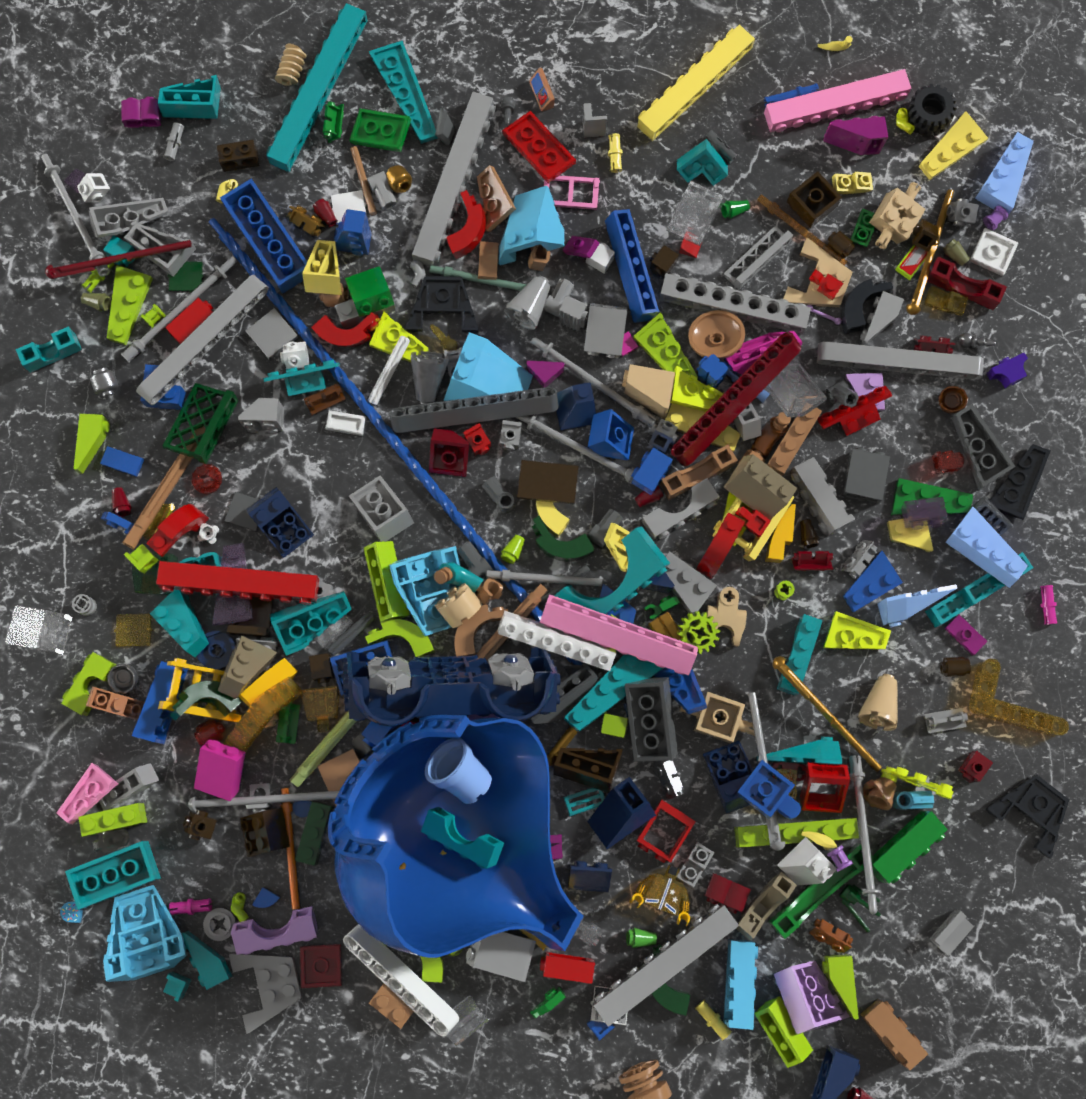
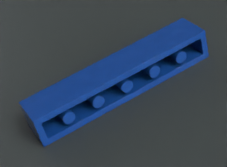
M630 209L615 210L607 217L605 224L612 249L615 252V259L634 323L650 321L659 313V309Z

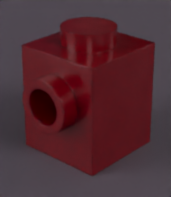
M971 751L958 771L962 773V777L968 782H980L993 762L980 752Z

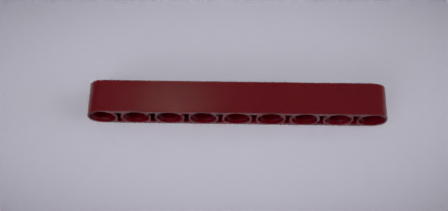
M785 332L780 335L676 442L671 449V454L681 466L692 464L799 354L801 345L793 333Z

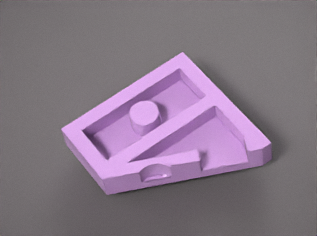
M882 373L845 375V380L849 381L853 391L857 392L858 397L872 392L877 387L883 386ZM884 400L875 404L878 411L885 410Z

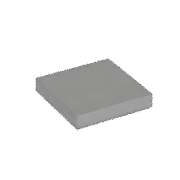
M275 308L245 331L269 360L283 350V345L293 342L298 338V335Z

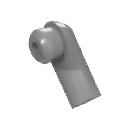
M414 260L411 262L410 268L414 271L415 276L411 280L410 285L417 289L426 273L423 263L419 260Z

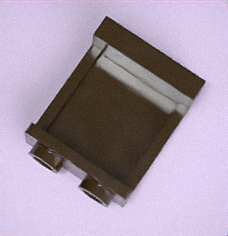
M234 595L231 624L228 625L227 633L241 636L244 634L248 636L269 637L271 627L270 614H272L274 599L272 601L260 600V597L242 599L239 595Z

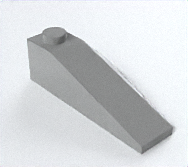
M164 198L89 207L90 225L94 237L118 235L130 230L135 223L142 225L168 214Z

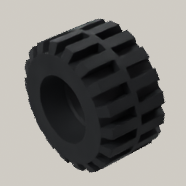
M929 84L928 87L923 86L921 90L918 89L909 104L907 114L909 123L915 126V132L918 130L920 135L925 133L926 136H931V134L937 136L939 132L943 133L946 128L948 129L957 109V104H955L956 98H952L953 93L951 91L947 92L948 88H940L941 85L938 84L934 87L933 84ZM933 106L939 110L940 114H928L923 107Z

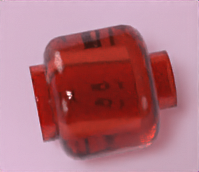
M209 719L196 727L194 736L202 747L209 739L219 742L223 741L225 728L220 721L216 722L214 719Z

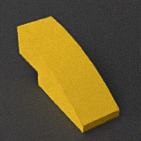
M791 504L774 529L767 547L765 562L781 563L784 560L785 545H790L793 542L796 504Z
M284 658L254 681L239 695V698L254 710L292 681L298 671Z

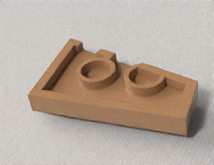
M489 165L477 176L480 197L483 198V209L487 221L486 231L491 232L516 208L495 168Z

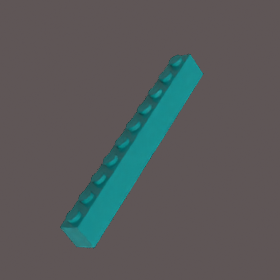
M347 3L343 9H340L337 22L331 26L328 39L324 40L320 54L316 55L313 68L307 72L306 81L300 86L296 100L292 101L289 114L285 115L281 129L276 132L272 146L270 145L267 149L266 155L271 165L290 172L368 21L366 11Z

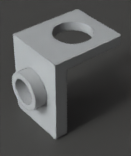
M270 783L249 785L250 797L255 796V790L258 788H263L266 795H270ZM271 803L246 805V809H253V812L265 811L266 807H271Z

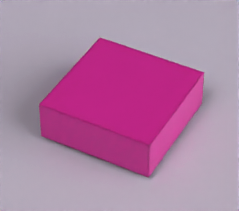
M629 331L624 334L622 357L638 348Z

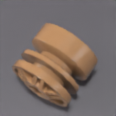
M657 1059L638 1063L618 1077L620 1083L625 1084L623 1086L625 1092L634 1091L627 1099H668L671 1097L672 1092L667 1081H656L663 1074L661 1069H657L660 1066Z

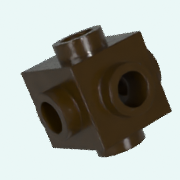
M197 810L196 813L190 812L183 822L184 832L189 834V838L200 840L201 837L211 840L217 820L209 817V813Z

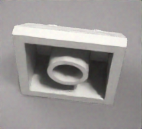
M806 837L777 864L796 885L822 884L836 871V867Z

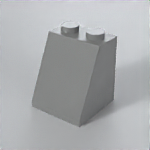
M590 303L584 351H588V355L599 356V353H604L609 358H617V355L621 356L627 316L626 307Z
M512 931L497 933L472 944L466 953V964L477 969L525 982L536 941Z

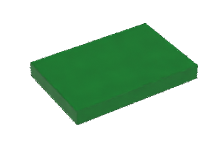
M359 109L349 141L354 145L401 152L411 118L410 116Z

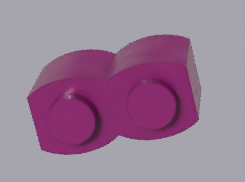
M130 97L121 101L122 123L125 127L161 126V111L158 106V99L145 97V99L138 100Z

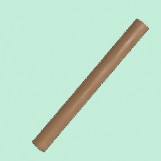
M354 146L351 148V153L367 207L371 216L376 215L377 211L358 148Z

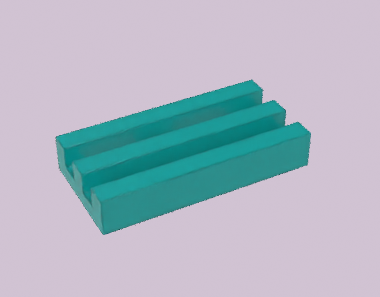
M590 788L563 797L569 816L599 807L605 799L603 791L598 790L599 794L573 803H569V800L597 791L598 789ZM598 798H601L602 800L601 802L572 811L571 807Z

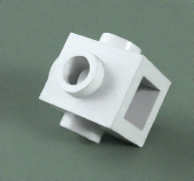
M87 173L77 186L84 202L99 203L110 190L101 173Z
M306 341L299 343L289 342L283 345V352H280L282 364L285 363L286 369L297 367V370L305 365H309Z

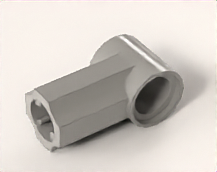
M382 171L367 178L373 194L375 193L382 210L393 208L397 202L388 185L385 172Z
M560 278L552 295H549L543 310L559 317V309L567 295L570 296L574 284L567 279Z

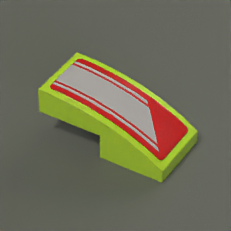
M913 245L895 271L911 280L924 263L927 251Z

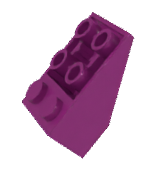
M871 116L865 119L852 118L845 121L841 119L830 122L823 142L859 155L880 154L888 139L885 116Z

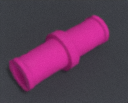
M1053 585L1040 586L1042 603L1040 605L1043 608L1044 625L1057 624L1055 611L1057 602H1054Z
M208 898L170 902L169 909L172 910L169 912L171 915L185 913L194 915L195 912H210L212 905H209V903H212V900Z

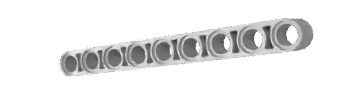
M255 275L248 277L138 386L136 392L149 404H156L266 295L269 287Z
M820 342L817 349V363L821 365L963 379L983 378L984 359L978 356L834 342Z

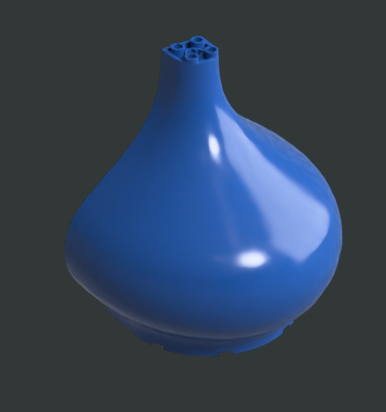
M431 715L420 718L418 723L412 724L409 722L373 747L374 753L366 761L362 759L344 782L334 801L337 806L335 811L330 813L328 822V838L330 844L335 848V873L340 893L346 908L360 927L373 938L391 948L427 958L441 957L472 945L491 935L517 929H524L533 934L551 949L566 951L579 927L583 915L570 902L562 890L555 872L550 841L549 764L543 745L533 730L521 721L508 718L469 720L466 715ZM451 738H461L471 748L473 755L489 771L492 778L488 791L484 795L480 794L476 798L478 800L471 804L463 803L447 790L438 788L430 783L425 777V766L430 755L440 744ZM440 807L455 815V825L458 832L469 841H475L478 837L489 834L504 842L497 864L487 869L480 868L476 865V862L464 859L459 855L460 853L446 849L442 843L429 839L426 834L421 832L428 810ZM443 850V851L446 852L447 854L442 855V854H440V853H441V851ZM405 863V869L400 870L399 866Z

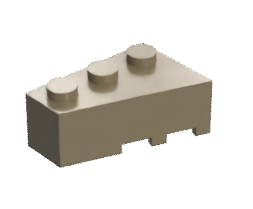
M241 636L232 651L217 691L236 699L270 665L277 652Z

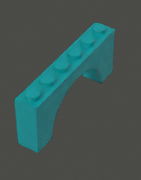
M640 526L621 540L627 551L628 568L623 582L612 594L599 598L589 597L579 593L572 585L561 589L554 596L606 615L612 610L615 613L624 606L622 604L623 601L626 599L630 601L638 595L636 592L638 589L648 587L652 583L651 579L654 576L660 577L667 571L666 567L670 562L644 528Z

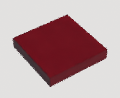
M341 944L300 946L301 988L342 986Z

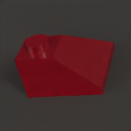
M434 428L430 444L429 472L466 477L469 442L454 431Z

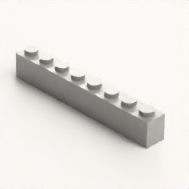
M716 904L711 907L706 917L702 918L700 916L691 923L693 927L688 931L686 929L680 931L676 935V940L672 943L668 941L659 948L661 951L655 956L651 954L643 960L645 964L639 968L637 966L633 967L627 972L628 977L622 981L621 979L616 980L611 984V990L606 994L603 991L594 998L593 1006L608 1027L739 926L725 905L721 904L718 906Z

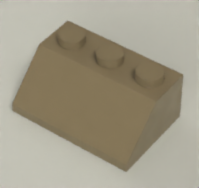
M754 454L742 458L724 486L735 497L751 509L759 511L769 520L788 504L797 490L793 484Z

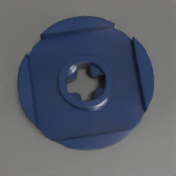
M208 632L205 636L209 644L197 655V658L207 668L225 669L236 643L232 637L224 632ZM215 645L222 649L219 655L212 654Z

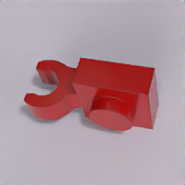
M816 269L809 278L811 282L819 285L817 291L831 300L834 299L844 284L830 274L824 277Z
M743 506L739 507L735 515L746 521L743 526L757 537H761L771 522L759 511L753 510L751 513Z

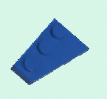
M665 667L654 675L655 678L669 677L671 696L688 714L707 709L706 701L692 669L690 674L686 675L678 674L674 670Z

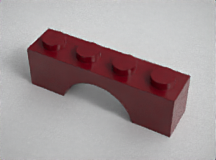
M941 257L936 258L927 278V282L991 310H994L1000 304L1007 286L991 279L976 280L969 278L959 272L954 263Z

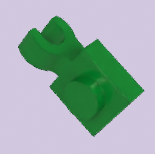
M669 595L660 600L661 604L659 606L647 605L644 608L645 611L648 609L654 611V615H651L649 619L653 620L659 614L677 606L680 603L677 596L671 598Z

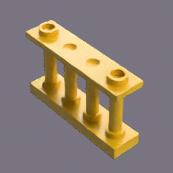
M174 658V661H168L167 666L175 667L171 688L166 701H159L158 709L174 711L172 707L178 702L177 694L183 669L194 671L191 685L201 681L202 672L214 674L212 681L220 682L221 676L224 675L225 671L186 664L187 660ZM195 703L184 712L185 714L240 723L242 716L236 714V710H233L225 717L215 706L209 703L205 705V708L197 707L198 703Z

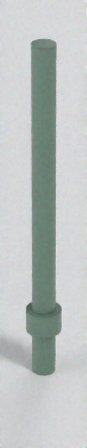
M431 265L429 271L430 273L449 277H462L464 280L521 291L526 286V284L502 279H478L477 274L453 270L452 267L447 266L443 268Z

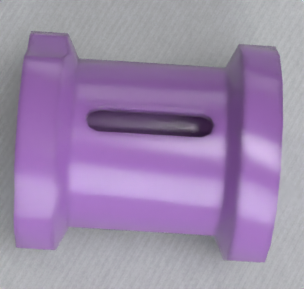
M996 206L989 216L987 215L983 218V222L987 228L995 230L1002 220L1004 221L1008 218V213L1003 207Z
M842 845L827 853V856L831 857L835 863L837 872L853 863L852 860L847 858Z

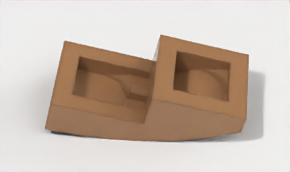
M480 241L478 279L496 280L498 243Z

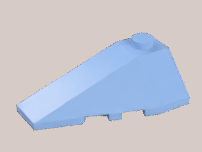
M957 585L930 590V592L923 590L914 594L907 593L885 598L877 603L883 626L889 625L890 628L900 626L902 621L957 589Z

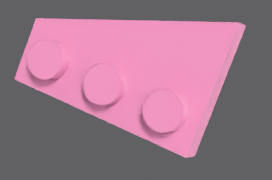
M91 763L59 808L57 814L67 823L73 825L79 819L78 817L83 816L119 783L99 766Z

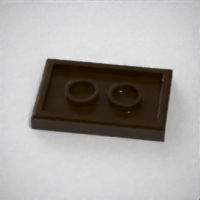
M521 460L517 498L575 504L579 466Z

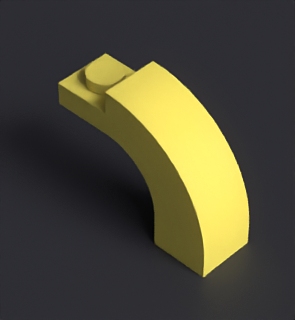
M536 501L538 516L542 519L547 530L559 538L569 524L570 519L561 514L554 507L553 502Z

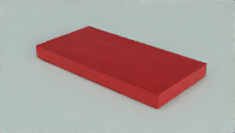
M531 111L502 130V134L547 183H550L576 164V159Z

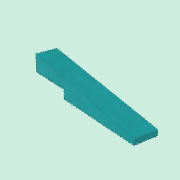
M1023 552L1020 553L1018 556L1028 565L1023 572L1025 574L1033 569V566ZM987 573L926 610L925 613L936 628L1005 585Z

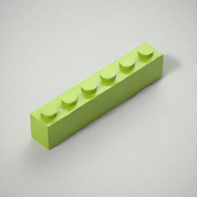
M857 818L778 824L781 842H785V844L800 843L805 838V836L801 835L802 832L821 833L832 840L859 838ZM767 825L734 827L736 847L770 845Z

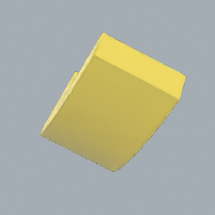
M854 172L852 175L834 174L832 176L833 188L839 194L864 193L873 190L871 173Z

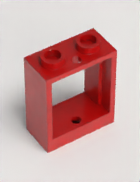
M808 762L800 794L802 810L842 813L850 782L848 765ZM811 783L838 784L835 795L809 793Z
M660 800L654 809L656 816L646 822L635 841L639 843V848L647 853L651 850L656 854L655 858L665 864L666 861L672 862L696 821L665 801ZM661 810L685 825L668 855L643 839Z
M546 952L545 957L541 956L540 971H543V977L590 984L593 982L594 959Z

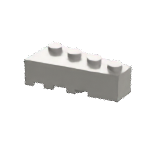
M814 457L793 467L791 478L800 487L801 497L803 500H807L810 505V513L819 521L818 526L823 534L829 537L848 527L855 520L852 514L848 515L845 508L847 506L844 501L836 498L834 486L826 483L827 476Z

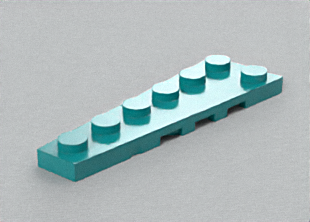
M403 40L369 51L372 61L403 114L410 116V125L420 143L437 139L438 137L435 135L436 128Z
M624 654L610 671L564 717V720L577 732H580L626 697V683L652 678L664 668L658 667L655 663L649 661H641L630 654Z

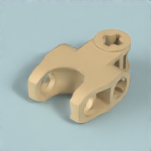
M726 587L718 594L717 606L708 605L706 613L707 617H714L712 622H718L715 629L726 627L731 631L732 646L738 647L745 629L747 611L738 609V591L733 587ZM727 593H729L730 597H733L729 602H727V598H724Z

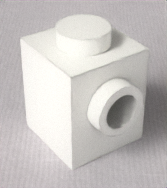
M601 243L591 258H586V263L605 274L614 260L615 252L605 243Z

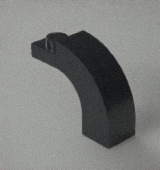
M872 279L860 283L852 290L841 312V325L844 335L863 330L866 325L862 311L863 303L876 298V296L880 297L883 291L891 293L893 290L892 281L886 283L885 281H880L873 285Z

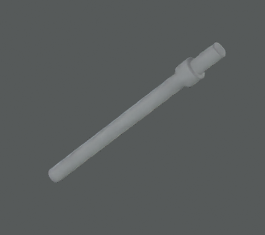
M503 569L502 571L487 570L486 578L501 579V581L508 582L510 580L602 586V579L517 573Z

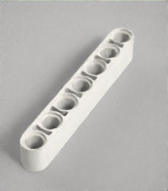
M359 924L343 938L347 949L438 1035L446 1036L459 1022L458 1014L389 948L369 935Z

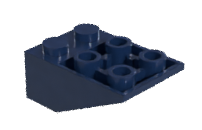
M277 487L246 509L250 517L283 558L314 535Z
M740 741L704 753L703 757L726 814L749 806V803L737 795L739 789L753 772Z
M628 777L610 791L587 822L605 848L609 849L656 816V814L632 779Z
M574 861V865L569 864L568 890L609 892L612 868L608 867L607 863L594 862V866H588L586 861Z

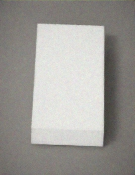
M329 410L325 429L363 436L366 416Z

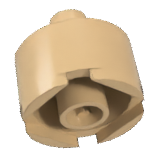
M466 583L461 584L458 588L456 586L452 587L446 593L448 597L439 600L435 604L438 612L452 628L463 624L461 620L465 618L470 619L481 607V601Z

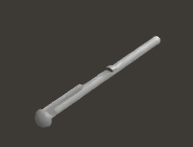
M748 693L759 756L758 762L763 760L768 764L756 693ZM775 811L770 819L766 817L770 846L772 849L779 851L785 847V842H781L777 813Z
M339 791L236 797L231 801L222 798L198 800L195 796L189 800L188 807L191 811L196 812L198 807L336 799Z

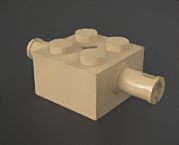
M911 182L905 193L899 188L886 193L869 222L882 232L875 242L876 246L880 243L879 248L886 249L890 240L899 244L909 239L926 210L914 201L916 195L921 190L920 185Z
M707 692L704 695L707 709L691 714L696 716L697 719L693 730L695 732L728 743L734 742L738 731L755 736L754 730H752L754 729L753 723L742 720L745 707L743 703ZM680 707V712L687 713L682 707ZM720 713L723 720L717 722L715 715Z

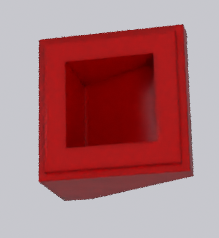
M686 232L679 253L697 258L702 241Z

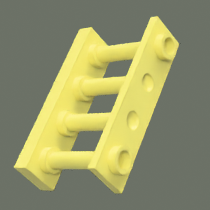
M794 496L770 520V524L761 537L756 536L753 542L749 543L739 535L737 536L735 543L744 548L746 552L743 556L744 559L753 561L757 558L795 498ZM736 497L726 515L729 512L738 517L735 513L742 501ZM726 515L722 521L719 520L714 526L713 530L715 532L712 535L713 537H715Z

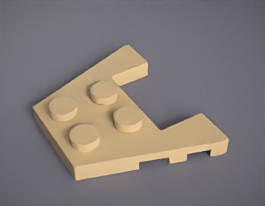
M806 238L800 255L817 261L815 269L821 272L824 277L830 274L844 284L833 300L818 292L819 285L811 281L806 293L788 287L783 299L794 304L803 303L821 307H840L853 272L813 241Z

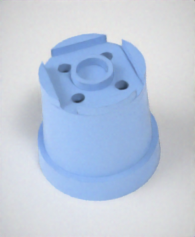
M451 738L440 744L432 752L425 766V777L430 783L438 788L447 790L465 804L476 802L478 800L476 798L480 794L484 795L491 785L492 778L489 771L473 755L471 748L461 738Z

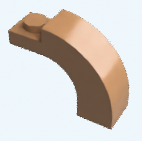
M482 605L470 619H463L461 621L463 624L458 626L455 634L456 656L475 655L474 637L477 630L486 623L501 621L504 610L508 611V609L496 607L489 612L488 605Z

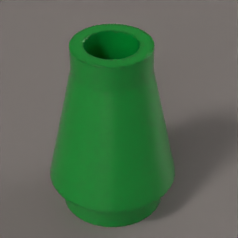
M748 200L725 201L721 205L723 217L729 219L750 210Z

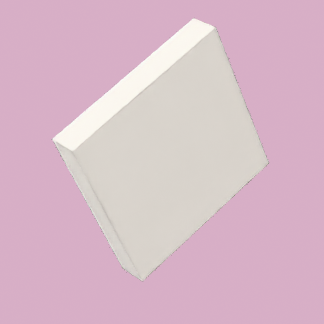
M984 228L969 262L1003 276L1018 246V242Z

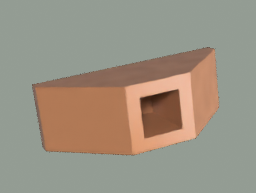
M92 686L86 706L138 721L145 702Z

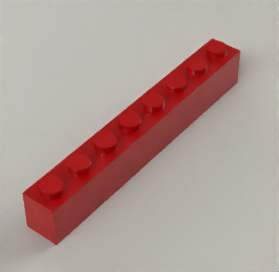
M160 561L156 585L164 592L181 590L182 593L193 594L195 591L201 592L202 595L213 596V593H217L227 598L239 595L242 599L260 597V600L263 601L280 599V602L291 603L294 600L299 601L300 604L311 605V602L317 603L319 578L317 575Z

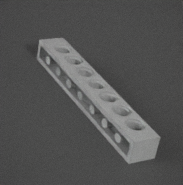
M676 273L665 274L659 298L660 301L706 312L713 310L727 311L736 315L740 320L786 331H795L798 334H804L811 308L803 303L794 304L789 303L785 299H772L768 295H756L748 290L739 291L731 286L722 287L709 281L701 282L693 277L684 278ZM683 287L685 291L679 292L676 288ZM700 291L703 293V296H697L694 292ZM717 295L721 300H714L712 296ZM731 300H737L739 304L734 305L731 303ZM749 304H755L757 309H751ZM772 308L775 310V313L771 314L767 309ZM785 313H791L793 318L787 317Z

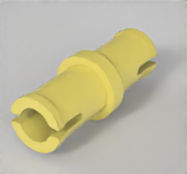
M615 133L608 136L610 147L608 156L610 157L611 172L619 173L622 171L621 156L623 152L620 149V135Z
M702 1000L695 1007V1010L706 1020V1025L708 1027L711 1026L721 1040H724L731 1034L732 1031L720 1019V1015L715 1013L705 1000Z

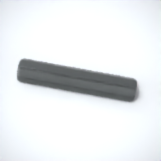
M369 611L327 647L328 652L332 656L339 653L375 620L374 615Z

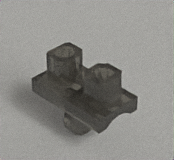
M124 829L99 833V838L93 840L92 844L95 852L102 851L104 854L128 847L130 837Z

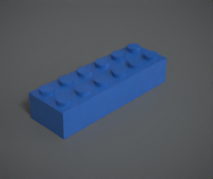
M252 178L221 196L220 199L281 293L283 294L303 281L302 273L307 260Z

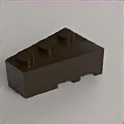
M560 748L554 764L553 775L610 793L623 749L604 750L598 748V750H585V748Z

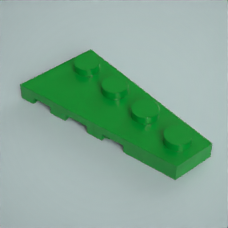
M899 478L896 483L891 516L967 514L971 509L974 494Z

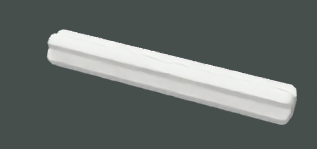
M400 336L368 398V401L374 405L378 404L410 342L405 336Z

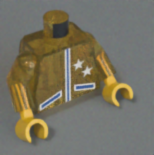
M668 865L664 876L656 873L642 880L629 900L630 904L633 900H636L638 902L637 908L645 903L678 916L676 921L678 925L681 919L686 921V926H688L690 921L688 892L683 887V883L676 881L679 868Z

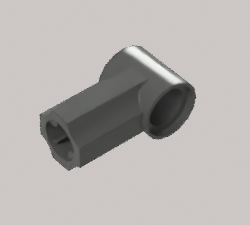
M843 380L825 390L826 396L832 404L839 402L851 408L856 405L859 399L857 392L849 389Z
M495 476L485 481L482 488L498 505L500 511L503 513L512 512L515 509L513 495L504 488ZM505 499H509L511 501V504L509 506H503L501 504L502 501Z
M609 509L599 524H596L587 536L588 539L603 549L606 545L604 539L610 524L615 523L619 525L623 517L615 510Z
M470 541L463 544L457 550L468 566V570L473 574L483 578L486 576L487 570L493 571L486 559L480 556Z

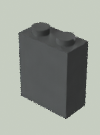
M864 448L852 449L848 455L841 496L879 504L883 500L890 456H885V453L878 451L874 453L866 452Z

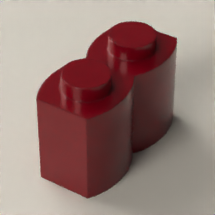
M712 873L704 896L708 897L706 901L714 905L720 902L726 905L728 911L736 914L737 910L743 911L751 889Z

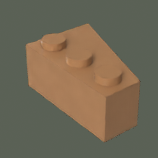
M877 999L860 1016L899 1064L911 1070L928 1053L920 1045L921 1042L906 1029L907 1025L905 1022L892 1013L894 1011L892 1006L887 1001L883 1002Z

